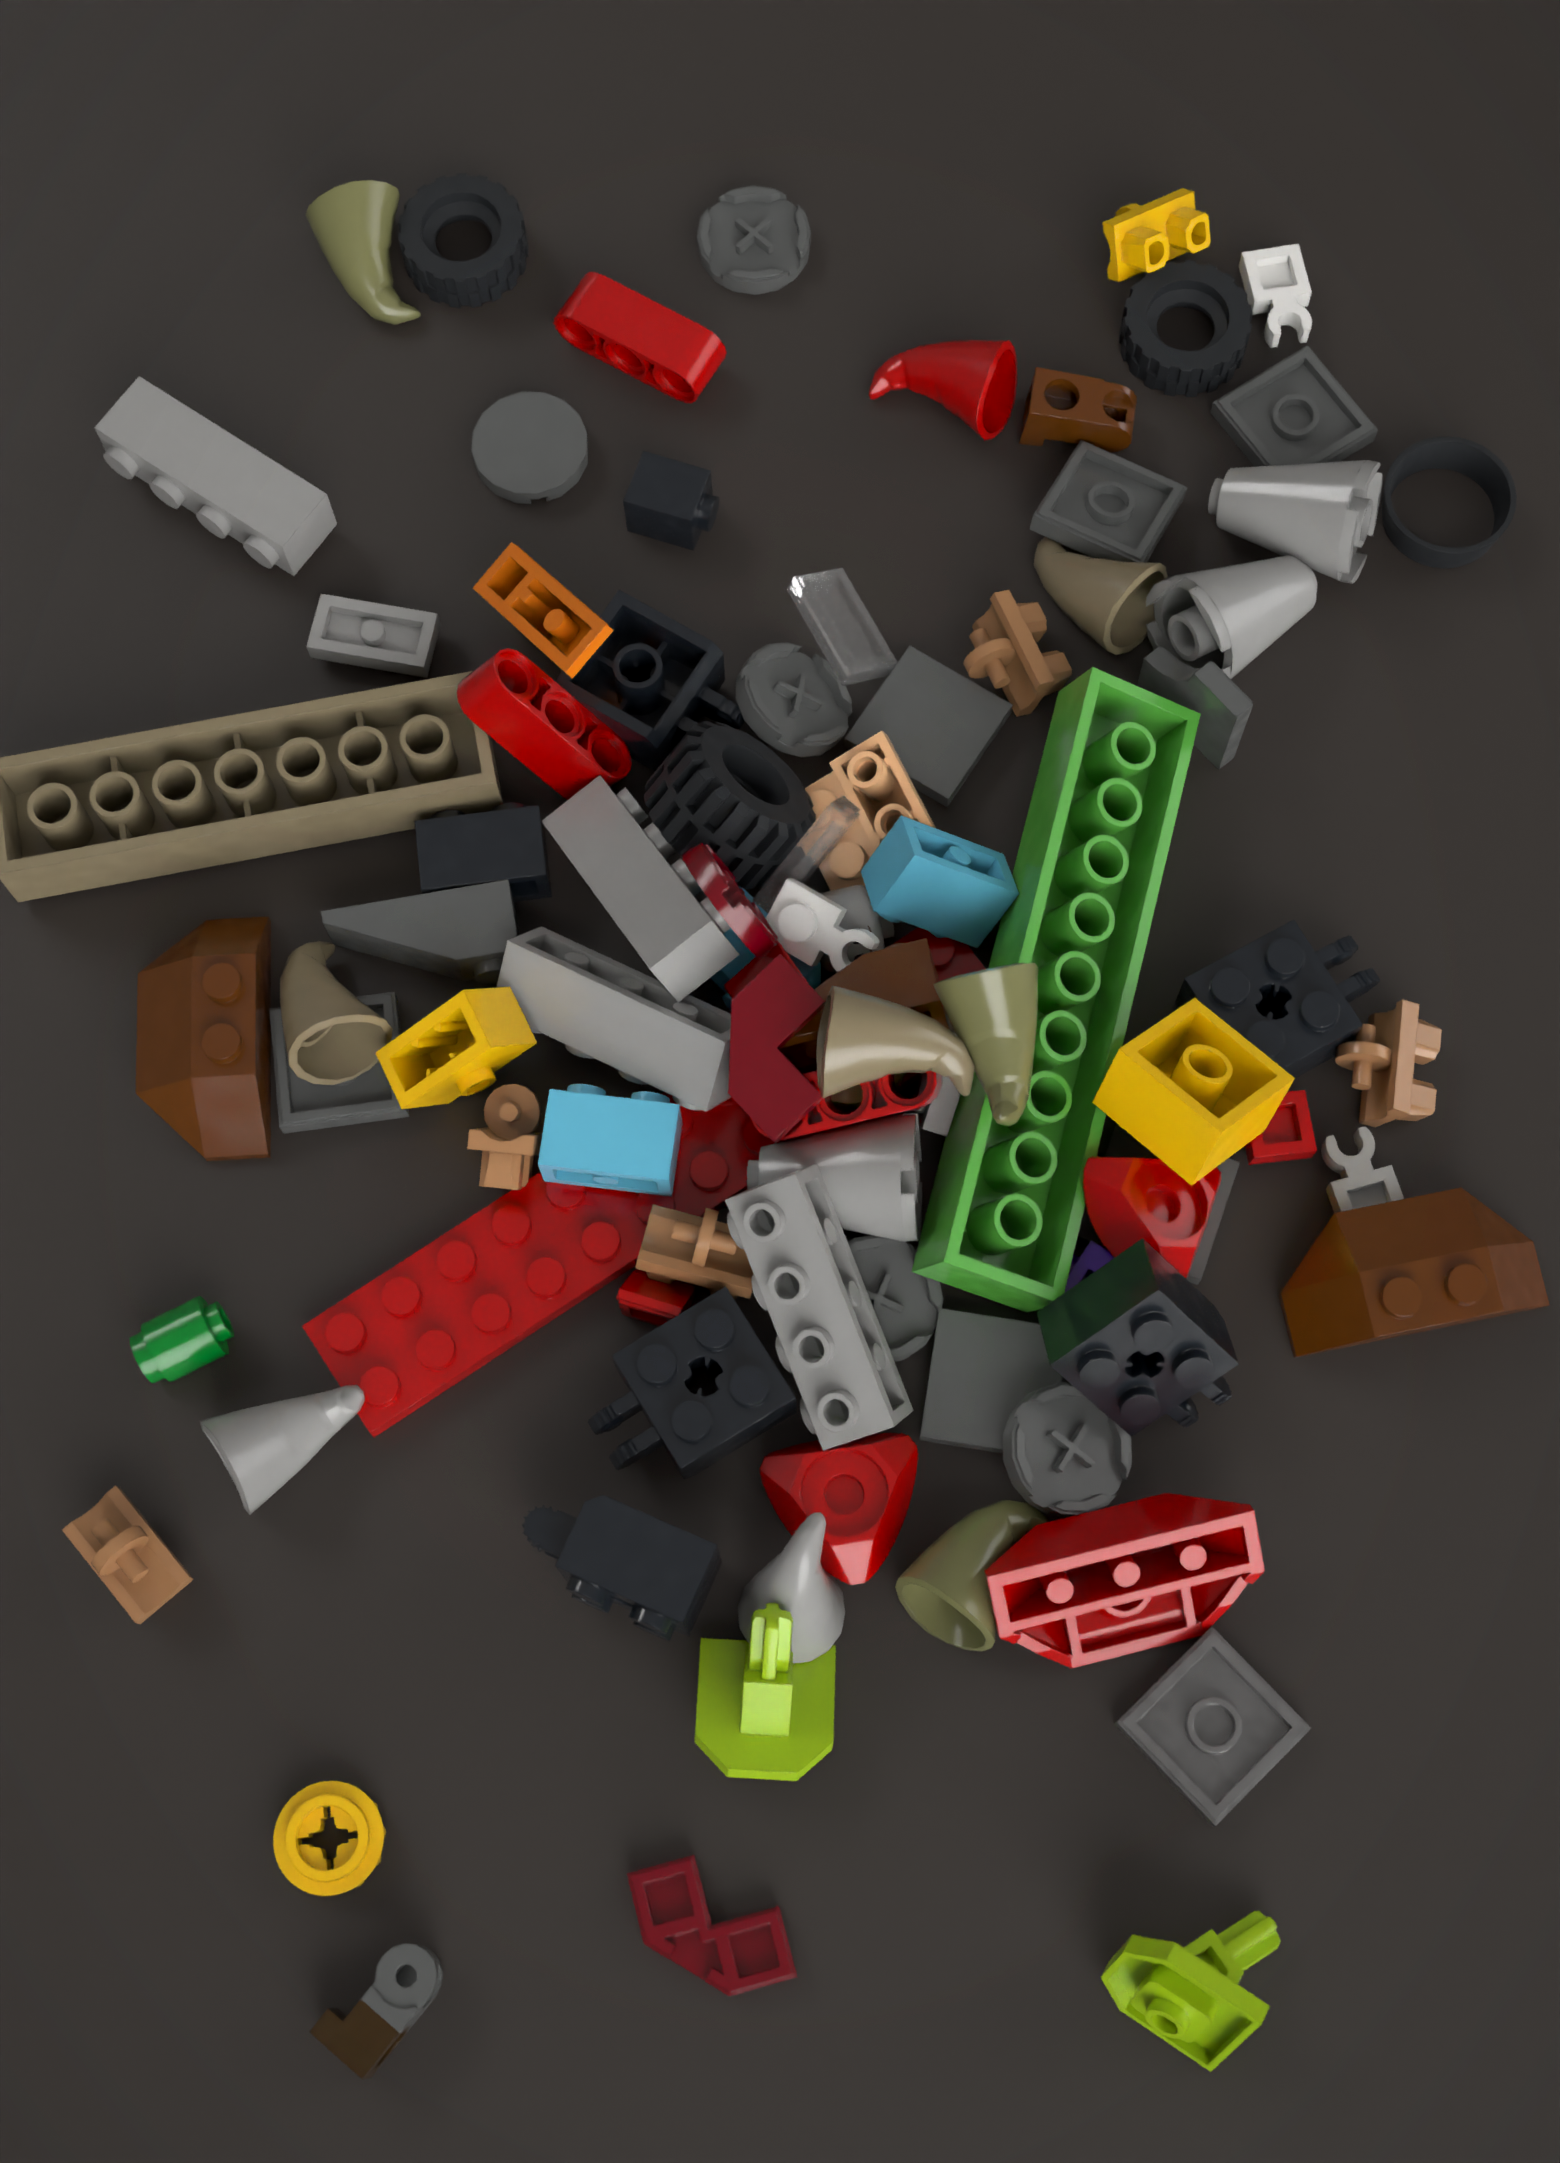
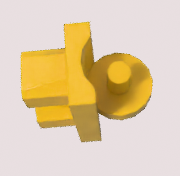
M1184 188L1142 206L1136 203L1125 205L1116 211L1114 218L1103 222V231L1110 248V263L1107 268L1108 279L1117 282L1126 280L1141 272L1151 273L1164 267L1166 261L1187 252L1194 254L1208 248L1211 242L1209 216L1205 212L1195 210L1194 191Z

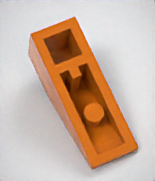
M513 542L507 546L473 587L480 596L572 679L614 631L604 620Z

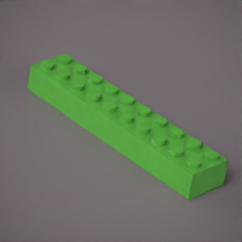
M1094 667L1087 670L1058 692L1012 873L1019 895L1001 917L989 968L1015 963H1036L1038 966V1013L1029 1098L1017 1123L1011 1126L997 1124L992 1116L988 1096L974 1071L970 1095L966 1097L960 1095L948 1135L945 1137L911 1271L1026 1313L1043 1309L1065 1292L1085 1207L1083 1189L1084 1167L1089 1157L1097 1156L1106 1114L1094 1105L1092 1101L1119 1048L1123 1046L1201 715L1194 710Z

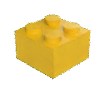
M1193 998L1119 1048L1092 1103L1192 1186L1265 1131L1295 1078L1200 1001Z

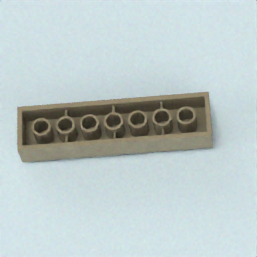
M472 671L0 757V880L17 902H23L415 829L414 821L430 819L433 814L446 810L462 811L465 814L491 811L495 806L503 804L492 738L464 714L458 703L456 693L458 684Z

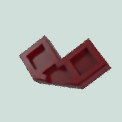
M781 954L770 962L732 999L728 1094L775 1143L782 1139L824 1099L814 1085L780 1049L824 1008L826 1001Z
M695 1855L627 1873L644 1945L698 1976L711 1986L728 1996H733L798 1977L780 1906L712 1925Z

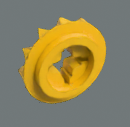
M340 1781L318 1782L297 1792L283 1807L274 1829V1853L282 1873L297 1888L314 1895L336 1896L362 1885L374 1868L381 1862L386 1830L377 1804L358 1787ZM327 1807H330L331 1817H334L336 1828L348 1830L351 1833L358 1832V1838L349 1839L348 1843H343L337 1847V1857L333 1858L334 1869L332 1870L331 1860L327 1859V1853L324 1848L314 1847L312 1844L302 1845V1839L313 1838V1834L324 1831L325 1819H328Z

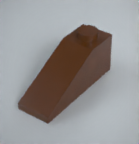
M927 938L909 943H895L885 949L863 954L814 989L825 1001L832 986L875 996L929 1016L950 1030L947 1014L933 985L939 982ZM823 1009L780 1049L802 1074L817 1071V1036Z

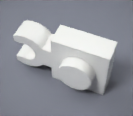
M1299 244L1242 252L1239 270L1247 294L1248 304L1252 307L1253 315L1268 312L1264 329V338L1270 348L1278 346L1281 336L1280 326L1282 325L1293 327L1297 331L1300 343L1307 342L1312 327V318L1305 306H1308L1312 291Z
M794 878L786 879L766 917L778 936L777 941L784 950L810 966L818 965L821 957L826 953L830 956L833 968L839 972L851 963L847 956V950L851 943L859 942L871 950L877 949L880 943L879 939L868 930L860 928L845 930L840 927L839 924L848 909Z

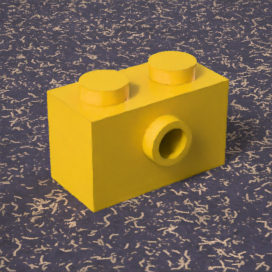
M511 987L465 989L378 1050L376 1056L401 1109L449 1104L461 1095L469 1096L488 1088L497 1080L494 1072L537 1044V1041Z

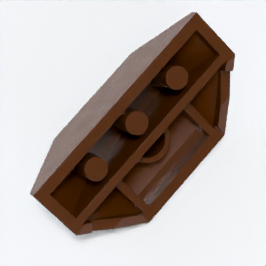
M269 916L206 920L138 973L136 1094L207 1161L271 1158V1021L269 1009L271 1008V920Z
M1462 1187L1332 1214L1279 1293L1294 1358L1550 1305L1534 1242Z

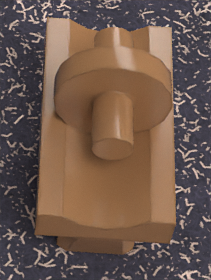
M1010 590L995 592L990 598L992 602L990 609L972 625L974 632L969 637L975 649L967 655L963 664L969 677L976 679L989 676L994 688H1002L1009 703L1013 704L1012 709L1016 717L1031 714L1044 696L1062 689L1072 675V668L1063 652L1058 650L1046 653L1040 652L1036 642H1039L1047 631V619L1038 602L1016 604Z
M1401 1000L1396 1002L1394 1010L1370 1015L1368 1024H1363L1356 1036L1355 1042L1342 1043L1336 1047V1064L1348 1070H1353L1351 1086L1354 1089L1362 1090L1359 1115L1360 1124L1376 1128L1395 1119L1418 1121L1434 1113L1437 1090L1431 1083L1413 1079L1414 1063L1424 1065L1435 1060L1440 1051L1442 1029L1418 1019L1420 1004Z
M507 1084L493 1090L484 1106V1118L488 1127L469 1129L467 1149L482 1150L479 1186L520 1190L526 1186L528 1179L532 1177L534 1155H539L542 1132L533 1133V1131L539 1125L542 1113L541 1104L536 1094L528 1087L519 1084Z
M652 1205L635 1269L646 1271L648 1278L671 1284L676 1280L706 1287L711 1295L726 1286L734 1300L738 1296L750 1299L753 1290L751 1279L754 1273L745 1250L738 1247L734 1242L728 1224L717 1221L719 1211L706 1208L704 1217H699L666 1207Z
M116 1485L92 1509L62 1529L137 1624H142L194 1580L123 1490Z

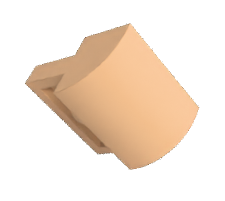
M883 731L878 732L829 762L833 771L804 788L814 805L812 809L816 814V822L813 825L814 829L805 838V841L831 891L854 885L865 886L861 869L901 815L936 828L888 735Z

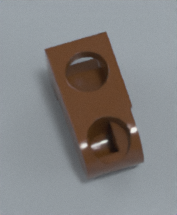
M1036 367L1025 399L1019 444L1043 446L1045 439L1078 444L1080 440H1083L1110 453L1122 451L1128 448L1132 442L1137 396L1128 387L1105 382L1104 379Z

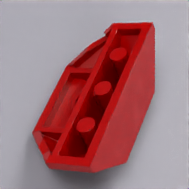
M1163 1493L1038 1524L984 1572L999 1638L1012 1644L1018 1643L1038 1655L1069 1668H1076L1202 1636L1234 1604L1248 1583L1253 1584L1265 1572L1255 1511L1250 1504Z

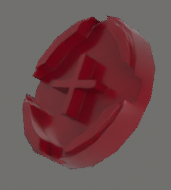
M702 842L683 853L682 859L688 870L716 910L745 946L759 959L770 953V950L778 944V936L755 902L751 903L744 895L745 892L742 888L738 887V884L734 881L737 878L708 844L705 845Z

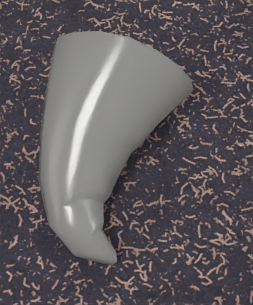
M346 1385L325 1392L250 1407L199 1421L202 1431L211 1441L228 1470L242 1500L243 1508L249 1515L299 1472L332 1436L361 1410L365 1402L364 1391L357 1385Z
M815 1512L808 1516L791 1537L784 1550L755 1575L744 1588L738 1605L739 1628L748 1644L750 1641L751 1616L755 1610L765 1609L767 1603L779 1604L780 1610L791 1613L793 1617L791 1642L793 1664L810 1662L828 1652L841 1635L845 1618L843 1592L834 1576L826 1572L820 1563L826 1520L821 1512Z

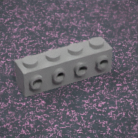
M140 376L94 427L106 451L103 457L113 470L130 480L134 476L139 477L148 483L153 493L168 506L174 509H178L180 505L195 513L199 522L215 536L224 539L227 535H230L241 542L245 551L266 568H272L275 564L292 576H295L337 525L329 498L325 492Z
M599 775L541 822L648 968L679 1003L740 954L724 935L730 929V926L708 897L700 903L695 898V895L702 891L683 860L680 858L672 865L668 863L667 859L676 851L661 835L659 829L653 822L645 829L641 828L639 824L647 819L648 815L625 787L618 794H615L601 775Z
M542 926L507 940L497 987H511L532 1033H543L566 1044V1049L576 1056L597 1059L618 1069L619 1074L630 1082L649 1084L672 1095L673 1100L677 1104L687 1109L704 1110L707 1112L731 1098L728 1094L730 1013L691 995L686 996L678 1003L660 981Z
M817 1163L726 1199L725 1202L729 1209L727 1224L730 1234L736 1245L745 1250L754 1273L751 1279L754 1296L758 1304L770 1314L778 1335L776 1337L778 1357L783 1367L788 1372L793 1373L802 1396L800 1411L807 1429L812 1434L817 1435L822 1450L824 1451L895 1427L914 1410Z

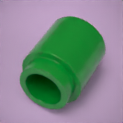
M197 1296L141 1325V1332L131 1336L129 1342L138 1366L145 1377L154 1384L164 1378L169 1382H173L229 1353L227 1340L234 1337L235 1334L232 1324L220 1303L216 1301L209 1305L203 1297Z

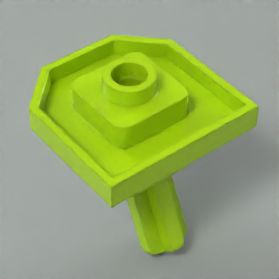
M767 1603L765 1609L753 1612L749 1644L747 1640L701 1638L695 1744L726 1777L797 1781L832 1751L836 1645H833L828 1652L810 1662L793 1664V1652H791L793 1617L790 1612L780 1610L779 1604Z
M1253 1911L1218 1935L1211 1929L1184 1948L1175 1942L1131 1935L1109 1960L1101 1975V1979L1120 2011L1211 2072L1263 2023L1270 2008L1268 2004L1238 1984L1244 1974L1243 1971L1278 1948L1281 1942L1276 1931L1278 1926L1271 1917L1264 1916L1260 1911Z

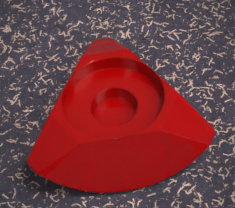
M1089 1157L1083 1174L1085 1203L1091 1223L1111 1255L1115 1258L1143 1238L1187 1279L1221 1183V1172L1216 1167L1191 1186L1159 1158Z
M874 1433L824 1451L819 1440L786 1447L766 1455L759 1469L760 1477L774 1510L791 1536L794 1535L800 1525L811 1514L821 1512L824 1515L826 1527L820 1560L822 1568L846 1584H862L871 1579L878 1571L899 1535L914 1489L918 1449L909 1435L902 1433Z

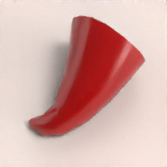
M958 340L920 345L890 357L880 366L874 374L868 397L874 400L891 390L910 389L942 404L949 412L966 423L982 439L990 440L1003 430L1010 419L1015 403L1018 380L1015 348L1010 340Z

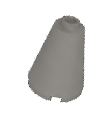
M1359 460L1230 468L1224 479H1215L1210 492L1208 512L1209 514L1216 515L1217 527L1281 556H1294L1319 573L1340 582L1353 584L1358 579L1367 554L1357 553V547L1361 548L1367 535L1373 536L1382 489V473L1377 472L1381 464L1376 461Z
M1282 556L1167 577L1154 584L1146 597L1145 607L1154 603L1155 620L1146 624L1152 648L1155 650L1161 646L1167 649L1179 661L1193 668H1202L1209 661L1214 662L1232 679L1312 610L1316 602L1317 592L1315 574L1308 565L1296 557Z
M902 1112L763 1146L760 1149L759 1160L748 1161L747 1189L817 1163L842 1229L901 1242L919 1241L922 1226V1182H920L919 1162L922 1161L918 1113Z

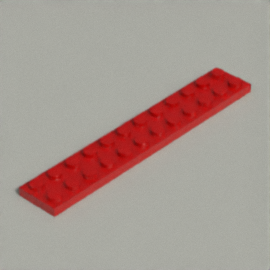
M919 927L895 942L909 943L927 938L939 981L985 970V967L967 944L948 937L937 938L928 930ZM906 1073L897 1091L901 1092L916 1082L921 1073ZM666 1092L661 1093L670 1099V1103L677 1104L673 1100L672 1095ZM732 1097L707 1112L704 1110H691L680 1106L683 1125L672 1197L544 1182L541 1172L528 1179L525 1187L506 1193L308 1321L302 1327L339 1386L357 1385L364 1391L365 1402L357 1414L369 1433L376 1437L636 1266L653 1204L699 1217H704L706 1208L720 1211L726 1207V1199L748 1190V1161L759 1160L761 1147L775 1144V1142L763 1136L754 1127L750 1116ZM837 1108L839 1111L846 1114H850L857 1110H844ZM780 1139L777 1143L791 1139Z

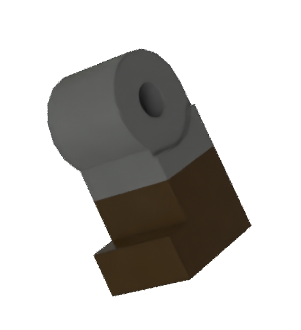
M401 1944L392 1947L382 1956L376 1967L375 1983L368 1989L352 2011L346 2016L338 2008H328L309 2032L362 2080L372 2078L437 1996L443 1981L441 1961L432 1950L423 1945Z

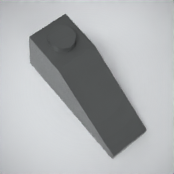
M508 879L321 911L322 923L332 943L336 946L462 981L475 980L480 984H495L498 982L507 940L520 935L515 900Z

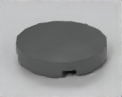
M751 185L729 190L719 197V203L714 205L710 211L708 207L700 218L697 232V247L702 267L716 283L733 292L758 295L777 291L794 281L808 262L811 231L806 213L798 204L796 208L793 203L787 201V195L775 188Z
M519 392L500 398L482 413L473 429L471 453L481 481L495 495L514 503L531 504V499L546 497V501L561 497L579 482L588 465V434L580 414L565 400L545 392Z
M788 642L767 644L753 652L736 678V701L742 716L760 739L778 751L797 757L820 756L833 748L842 739L849 727L848 717L852 714V699L844 680L828 661L816 653L810 658L806 654L798 652L801 646Z
M873 1235L853 1238L848 1244L894 1362L905 1360L924 1347L934 1333L938 1311L939 1313L941 1312L943 1304L940 1282L911 1272L917 1248L913 1245Z
M1057 1382L1028 1393L1013 1408L1003 1432V1462L1012 1486L1029 1505L1051 1516L1070 1517L1106 1507L1118 1495L1114 1494L1119 1489L1121 1482L1127 1479L1132 1465L1131 1436L1070 1382Z

